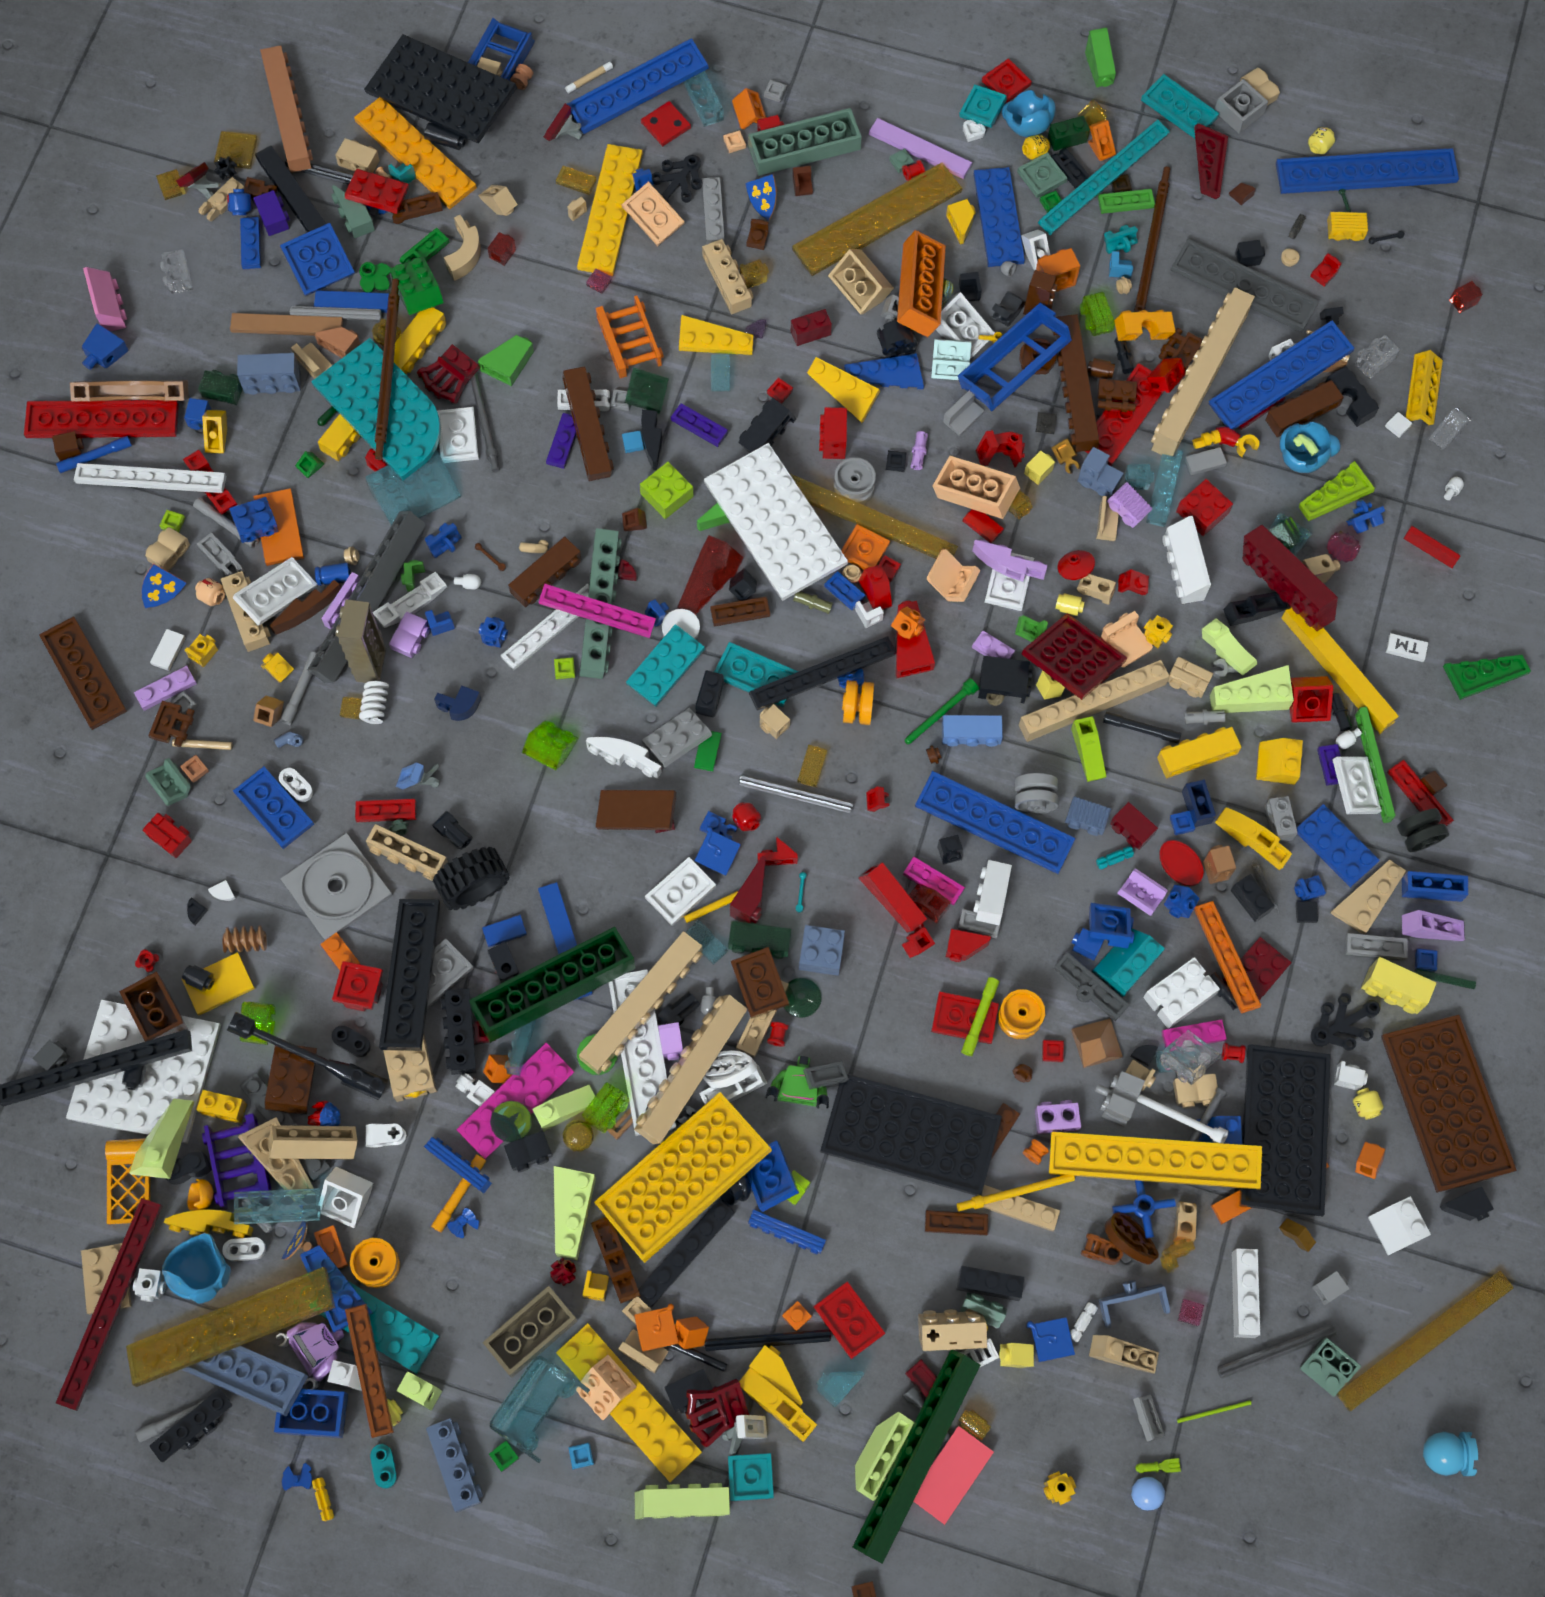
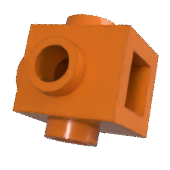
M905 607L899 611L891 627L897 630L900 636L910 639L915 635H920L924 629L922 625L925 619L921 617L918 611Z

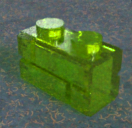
M1099 292L1094 295L1084 296L1082 304H1080V312L1086 317V329L1091 331L1092 336L1112 332L1115 321L1105 293Z
M606 1082L582 1113V1116L588 1124L605 1133L615 1125L616 1118L620 1112L622 1113L627 1109L629 1099L623 1091Z

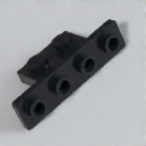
M218 1389L150 1445L151 1450L160 1462H165L179 1449L186 1450L188 1448V1450H191L200 1442L198 1439L204 1434L207 1436L216 1430V1425L220 1422L218 1417L231 1408L232 1403L223 1391Z

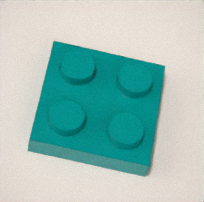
M974 84L959 112V116L992 128L1007 100V96Z
M771 1453L728 1456L730 1501L774 1499Z

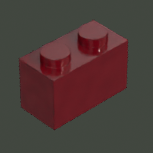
M826 309L792 319L790 331L796 346L831 336L832 323Z
M1130 802L1112 818L1110 823L1112 829L1117 834H1122L1130 846L1136 847L1139 850L1155 835L1158 829Z

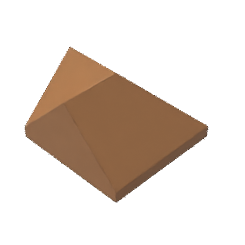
M1111 1019L1071 1029L1083 1068L1123 1057Z

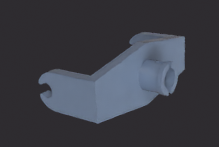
M1132 1280L1129 1283H1122L1125 1292L1098 1299L1103 1321L1107 1328H1111L1107 1305L1137 1299L1158 1292L1164 1313H1170L1166 1289L1162 1284L1137 1289L1136 1281Z

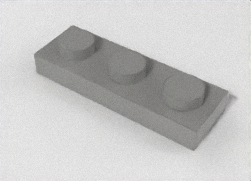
M1347 933L1345 955L1406 960L1408 958V939Z

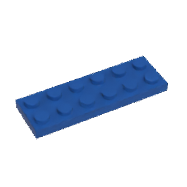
M1009 167L974 170L973 176L988 267L1001 266L1005 261H1011L1016 265L1024 264L1025 259Z

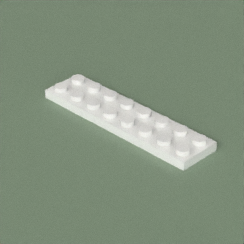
M647 969L626 973L609 982L614 1013L648 974ZM655 1009L650 1013L651 1018L645 1025L641 1024L637 1029L638 1033L634 1039L628 1040L624 1044L625 1049L621 1053L634 1128L637 1125L636 1120L648 1109L647 1104L649 1100L659 1092L658 1087L661 1082L667 1079ZM675 1122L670 1129H676Z

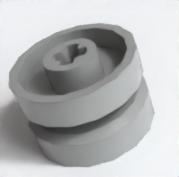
M853 457L845 459L838 464L834 476V493L836 498L848 506H860L867 503L874 494L876 473L873 466L864 459Z
M1031 773L1021 775L1015 779V791L1018 793L1015 796V808L1025 813L1039 814L1051 812L1058 808V795L1056 794L1058 791V779L1055 776L1044 773Z

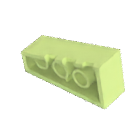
M722 1483L709 1484V1488H701V1484H688V1488L680 1489V1484L667 1485V1489H658V1485H646L644 1490L635 1492V1519L646 1517L656 1519L668 1518L670 1516L680 1518L730 1515L729 1487H722Z

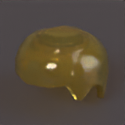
M584 1120L569 1122L562 1133L566 1147L572 1151H584L591 1146L594 1139L591 1125Z

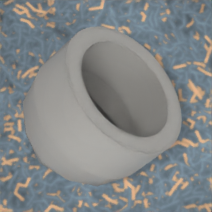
M1011 261L1003 262L1001 272L1008 277L1014 274L1016 264Z

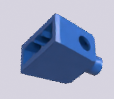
M97 323L82 345V349L87 356L82 364L89 370L96 364L103 368H108L129 350L124 340Z

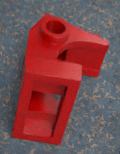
M993 430L986 431L975 450L982 466L989 465L994 454L1002 452L1011 458L1014 468L1017 467L1018 463H1021L1022 458L1025 456V453H1023L1025 443L1022 442L1023 435L1014 432L994 434Z

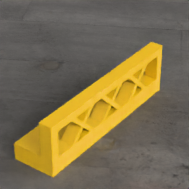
M1431 350L1414 355L1406 418L1409 421L1422 419L1428 425H1433L1435 420L1443 362Z

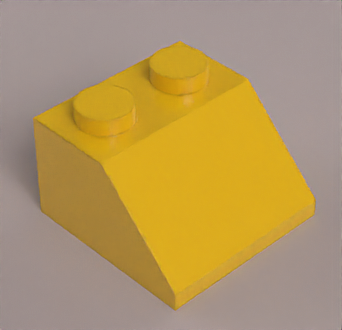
M1279 738L1259 742L1256 780L1295 785L1300 778L1303 740Z

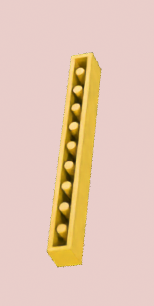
M433 307L420 311L395 342L394 363L405 374L413 370L416 361L423 357L427 347L434 343L437 334L444 330L446 326L444 313ZM339 414L319 439L318 445L322 452L340 461L342 457L348 454L349 448L358 441L360 435Z

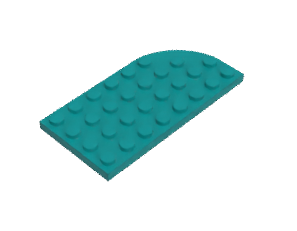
M369 338L312 380L311 383L376 452L375 432L383 351ZM393 363L387 438L384 444L383 460L404 481L426 464L434 454L440 440L441 423L433 402Z

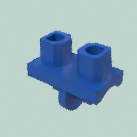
M1360 500L1356 504L1357 508L1353 509L1354 514L1360 513V515L1346 521L1348 526L1353 525L1357 534L1368 530L1365 521L1368 518L1372 527L1384 523L1382 512L1385 511L1384 506L1369 511L1368 509L1372 507L1371 502L1365 503L1363 500Z
M444 523L440 526V533L438 535L430 534L425 538L426 544L435 558L446 550L452 553L456 550L454 544L462 537L454 523L451 525Z

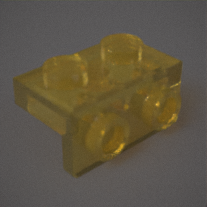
M1186 1239L1175 1241L1174 1244L1162 1252L1160 1261L1163 1269L1167 1270V1273H1172L1179 1267L1176 1258L1187 1256L1195 1250L1193 1241L1187 1242Z

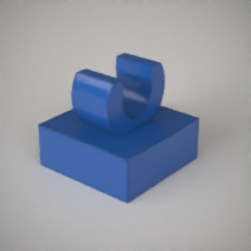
M643 168L635 170L636 173L632 174L636 192L647 182H650L653 186L650 169L643 170Z
M655 599L649 602L644 613L647 616L656 618L654 626L657 627L662 624L665 615H667L665 611L669 610V607L665 602L659 605Z

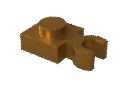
M1068 438L1052 447L1058 462L1061 465L1066 463L1065 470L1067 473L1072 474L1070 467L1075 464L1077 469L1081 468L1079 462L1073 459L1077 456V453Z

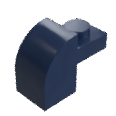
M461 685L455 699L437 692L434 700L439 710L443 712L449 711L451 720L462 721L468 719L476 712L481 696L480 692Z

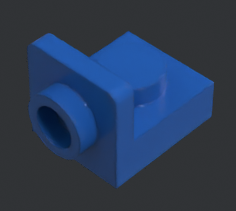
M1319 875L1305 880L1301 878L1295 883L1294 890L1301 901H1309L1326 894Z

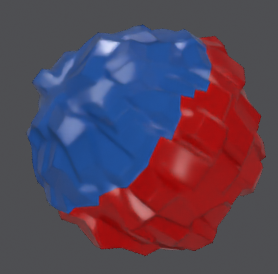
M321 1101L312 1106L317 1111L313 1115L308 1116V1125L339 1126L341 1120L340 1111L331 1102Z

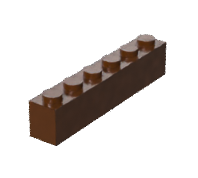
M585 366L563 370L562 379L588 481L609 478L611 471L614 470L612 459L608 458V442H604L603 439L605 431L603 424L600 425L599 407H595L594 404L596 395L595 391L590 388L592 383L591 375L589 372H586Z

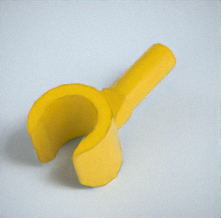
M996 332L990 336L979 335L978 339L990 340L994 344L998 340L997 338H1001L1003 334Z

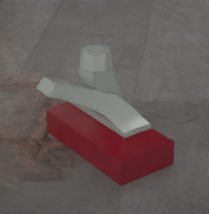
M566 103L563 105L543 136L546 140L551 141L566 134L578 140L583 134L579 130L581 124L572 121L570 106Z
M205 162L176 180L180 187L198 189L207 199L214 195L211 188H218L221 185L220 182L207 180L206 173L209 168Z

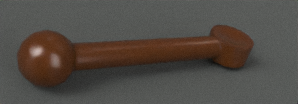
M480 543L475 544V549L480 550L493 561L500 571L506 569L505 564L499 563L482 548Z

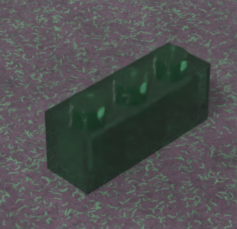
M731 921L728 949H731L734 953H744V951L753 953L769 947L773 958L783 959L788 957L791 929Z

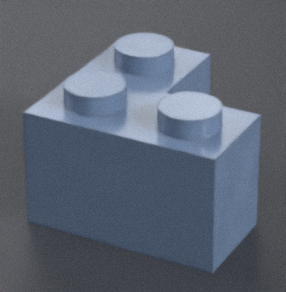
M1093 447L1082 464L1078 482L1086 488L1095 490L1100 496L1110 498L1119 486L1124 473L1107 464L1110 455Z

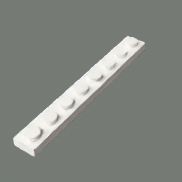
M77 463L74 481L77 484L222 493L224 492L227 476L225 473Z

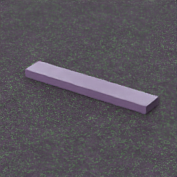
M879 118L876 119L869 131L870 136L900 150L905 148L909 154L959 178L964 179L972 166V162Z

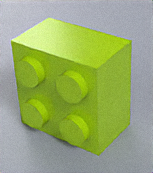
M669 462L665 463L640 483V494L664 519H667L694 497L693 486Z

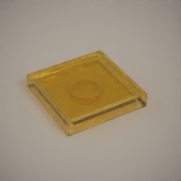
M221 131L214 163L220 157L226 159L229 156L237 164V168L251 169L257 136Z

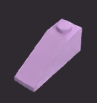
M1417 910L1402 915V934L1415 938L1464 941V921Z

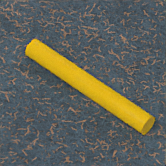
M738 891L683 916L685 922L689 923L731 903Z

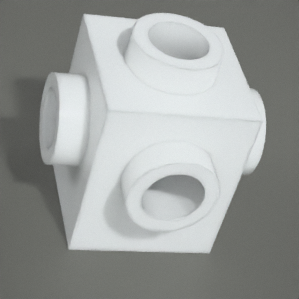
M139 1268L138 1278H135L133 1283L135 1295L141 1297V1301L153 1302L154 1298L161 1299V1294H164L166 1289L163 1272Z

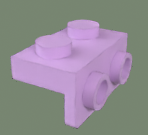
M1134 869L1117 894L1151 916L1168 890L1139 870Z

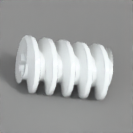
M369 681L364 684L365 690L363 691L362 705L360 707L362 712L359 713V718L362 721L370 724L383 723L378 718L385 715L380 710L386 709L381 703L387 702V699L382 696L388 695V692L383 689L389 688V684L381 681Z

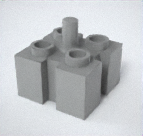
M1121 1071L1119 1076H1114L1108 1088L1097 1084L1095 1092L1106 1096L1100 1108L1103 1111L1101 1117L1125 1126L1132 1116L1145 1080Z

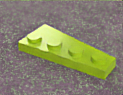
M1354 461L1347 469L1339 472L1333 480L1326 482L1324 487L1316 490L1299 504V509L1306 519L1311 521L1373 493L1375 488Z

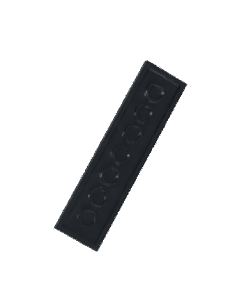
M399 899L379 1043L380 1050L422 1051L440 911L439 900Z

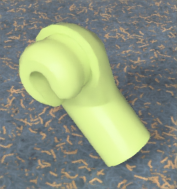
M1298 434L1293 439L1297 447L1303 444L1311 456L1319 452L1313 440L1304 434Z

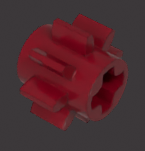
M561 1258L551 1265L554 1270L550 1274L555 1283L565 1286L576 1279L573 1275L576 1272V1267L572 1261Z

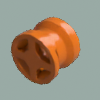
M1032 1139V1144L1029 1148H1025L1023 1154L1031 1162L1039 1165L1042 1161L1041 1158L1048 1154L1049 1150L1038 1140Z

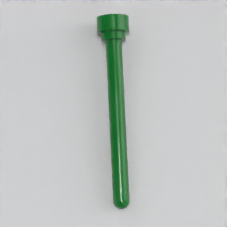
M968 678L963 683L962 690L905 738V743L911 744L966 695H974L979 690L978 685L971 678Z

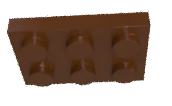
M769 947L731 961L751 1019L790 1005Z

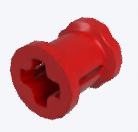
M917 160L912 165L902 166V172L905 179L910 181L913 177L925 175V168L921 160Z
M771 1022L772 1030L767 1043L773 1046L784 1047V1036L789 1026L781 1022Z
M1223 1043L1222 1060H1237L1239 1063H1243L1246 1052L1245 1045L1232 1046L1228 1045V1043Z

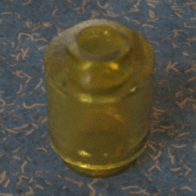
M973 1409L970 1412L965 1410L959 1418L961 1422L960 1427L981 1441L991 1428L987 1424L988 1421Z

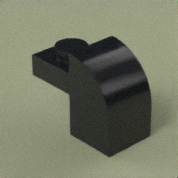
M1007 291L1001 303H995L993 306L994 314L992 317L1005 326H1009L1019 315L1026 301Z

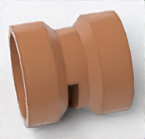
M518 64L515 70L516 73L512 75L510 81L516 84L517 89L524 90L528 85V80L533 76V71L527 65Z

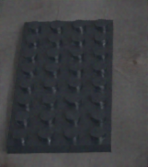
M402 34L364 90L371 96L380 97L391 105L479 144L517 89V86L514 82Z
M1253 1044L1247 1046L1242 1145L1262 1146L1261 1189L1240 1188L1239 1206L1321 1217L1325 1215L1331 1054Z
M847 1074L849 1079L847 1082L839 1083L820 1153L975 1196L982 1195L1002 1116Z

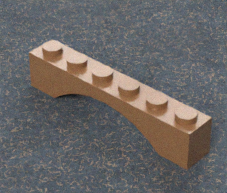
M188 380L70 382L71 401H183L189 399Z

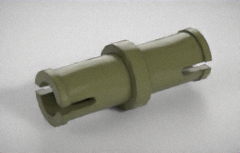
M802 591L796 593L793 599L794 602L809 606V609L815 608L827 614L830 613L833 602L818 598V595L814 594L812 596Z

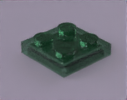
M633 367L624 403L645 410L657 411L660 414L669 378Z

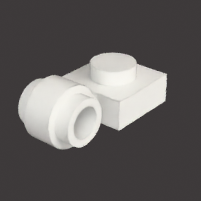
M466 1073L463 1076L460 1075L455 1087L463 1093L470 1091L466 1097L478 1106L495 1092L480 1080L474 1086L473 1082L475 1080Z

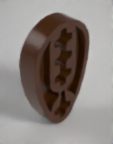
M1117 1212L1106 1221L1105 1231L1108 1238L1129 1257L1147 1265L1152 1264L1159 1257V1253L1151 1238H1146L1144 1229L1131 1216Z

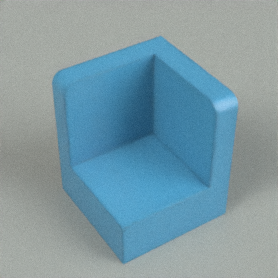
M1112 251L1109 262V277L1121 278L1124 276L1125 278H1131L1133 272L1132 262L1129 260H1119V252Z

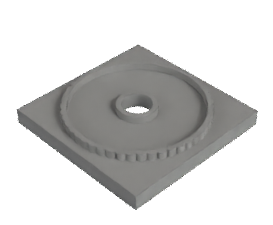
M347 833L280 878L324 940L336 932L339 934L393 896ZM341 880L343 883L341 890L338 892L330 891L328 887L331 881Z

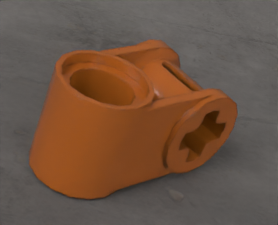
M1088 1233L1086 1235L1087 1242L1084 1250L1081 1251L1082 1256L1109 1265L1119 1263L1123 1252L1111 1241ZM1108 1250H1116L1118 1258H1110L1107 1253Z

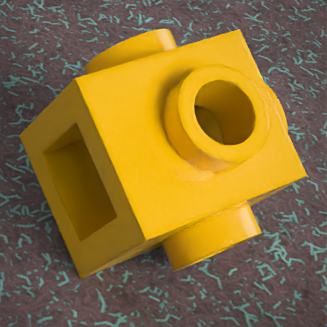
M1158 615L1154 620L1149 619L1144 626V629H1146L1144 633L1146 640L1159 649L1162 643H1167L1173 635L1171 633L1173 625H1171L1169 620Z
M1060 1471L1049 1475V1481L1044 1482L1045 1487L1043 1488L1047 1499L1051 1500L1052 1503L1059 1502L1060 1505L1071 1501V1495L1076 1494L1074 1491L1076 1485L1072 1476L1068 1477L1067 1473L1061 1475ZM1059 1483H1062L1065 1488L1063 1492L1057 1489Z

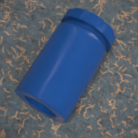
M348 562L321 566V568L315 567V579L318 586L323 584L329 585L333 580L338 583L346 582L351 574Z

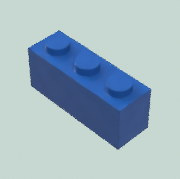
M1408 871L1402 877V897L1462 902L1468 896V876Z

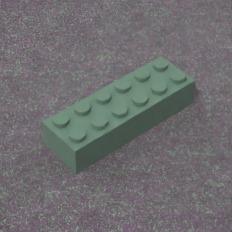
M848 108L748 134V148L758 176L861 150L862 137L852 110Z

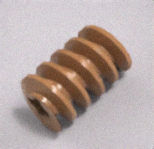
M261 925L258 926L257 931L254 930L253 926H250L249 932L246 931L245 926L242 927L241 932H238L237 927H234L233 933L230 932L229 927H226L222 939L223 952L226 953L229 949L233 953L236 948L239 952H243L244 947L247 952H250L252 947L255 951H259L260 947L263 951H266V932L263 931Z

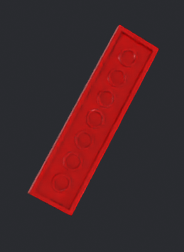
M163 400L27 401L24 436L25 438H52V436L75 431L78 438L125 436L176 437L179 403L178 401Z

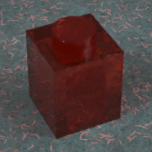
M499 232L487 248L489 258L505 266L516 251L515 240L510 235H504Z
M1471 281L1455 289L1449 300L1457 311L1462 313L1477 305L1483 294L1480 288Z

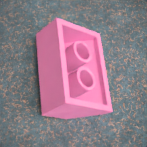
M89 267L83 268L94 312L100 325L110 332L126 328L125 320H127L125 310H121L120 305H123L121 295L117 294L116 291L119 289L116 278L112 279L110 272Z

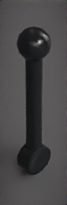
M1398 231L1397 234L1378 238L1371 237L1368 241L1370 244H1374L1377 241L1396 237L1402 239L1405 233Z

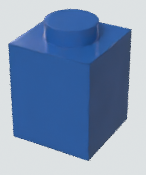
M189 398L184 417L188 427L195 430L203 429L202 416L207 410H212L208 401Z
M1083 928L1080 934L1076 932L1071 942L1074 944L1072 951L1094 961L1104 939L1090 937V931Z

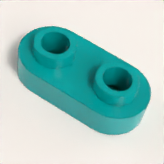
M376 1445L370 1453L375 1483L381 1488L388 1489L393 1487L397 1481L393 1452L387 1445ZM380 1451L385 1453L383 1459H378L377 1457ZM384 1473L389 1474V1479L387 1481L382 1480V1475Z

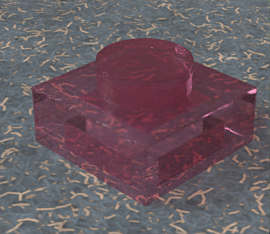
M595 269L586 281V285L602 294L612 281V278L606 273Z
M1183 1299L1177 1321L1198 1327L1204 1305Z

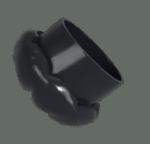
M744 1175L720 1196L725 1204L733 1206L738 1201L744 1202L750 1197L751 1186L747 1177Z

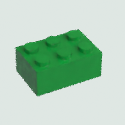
M424 257L415 258L410 262L398 264L389 269L392 279L399 280L398 294L409 315L444 303L438 283Z

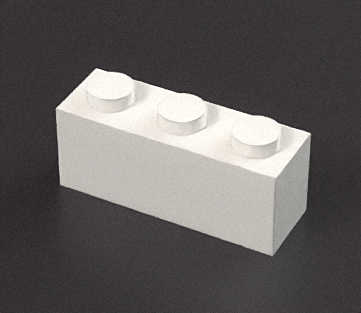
M988 860L987 867H982L980 878L984 880L983 884L979 883L977 891L980 900L975 901L973 912L977 913V921L995 925L1000 924L1012 865Z

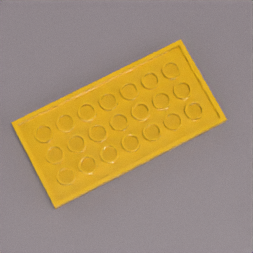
M719 1092L594 1203L645 1263L768 1155L772 1149L724 1095Z

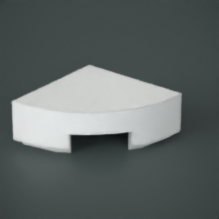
M226 880L208 889L210 894L219 900L231 901L235 899Z

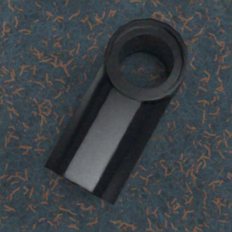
M445 811L432 824L433 828L441 836L447 837L460 850L466 848L473 839L448 811Z
M688 991L673 1005L666 1006L658 1014V1017L665 1025L679 1022L680 1026L685 1018L700 1006V1003Z

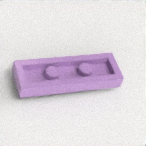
M352 572L322 617L325 627L331 629L340 614L341 606L345 604V599H349L359 582V575Z
M185 666L139 689L134 694L145 711L161 703L162 700L165 701L197 683L188 667Z

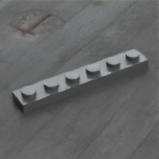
M257 1073L240 1085L241 1089L266 1121L277 1117L281 1126H297L287 1112L265 1109L267 1086ZM299 1159L302 1167L314 1182L331 1169L324 1159Z

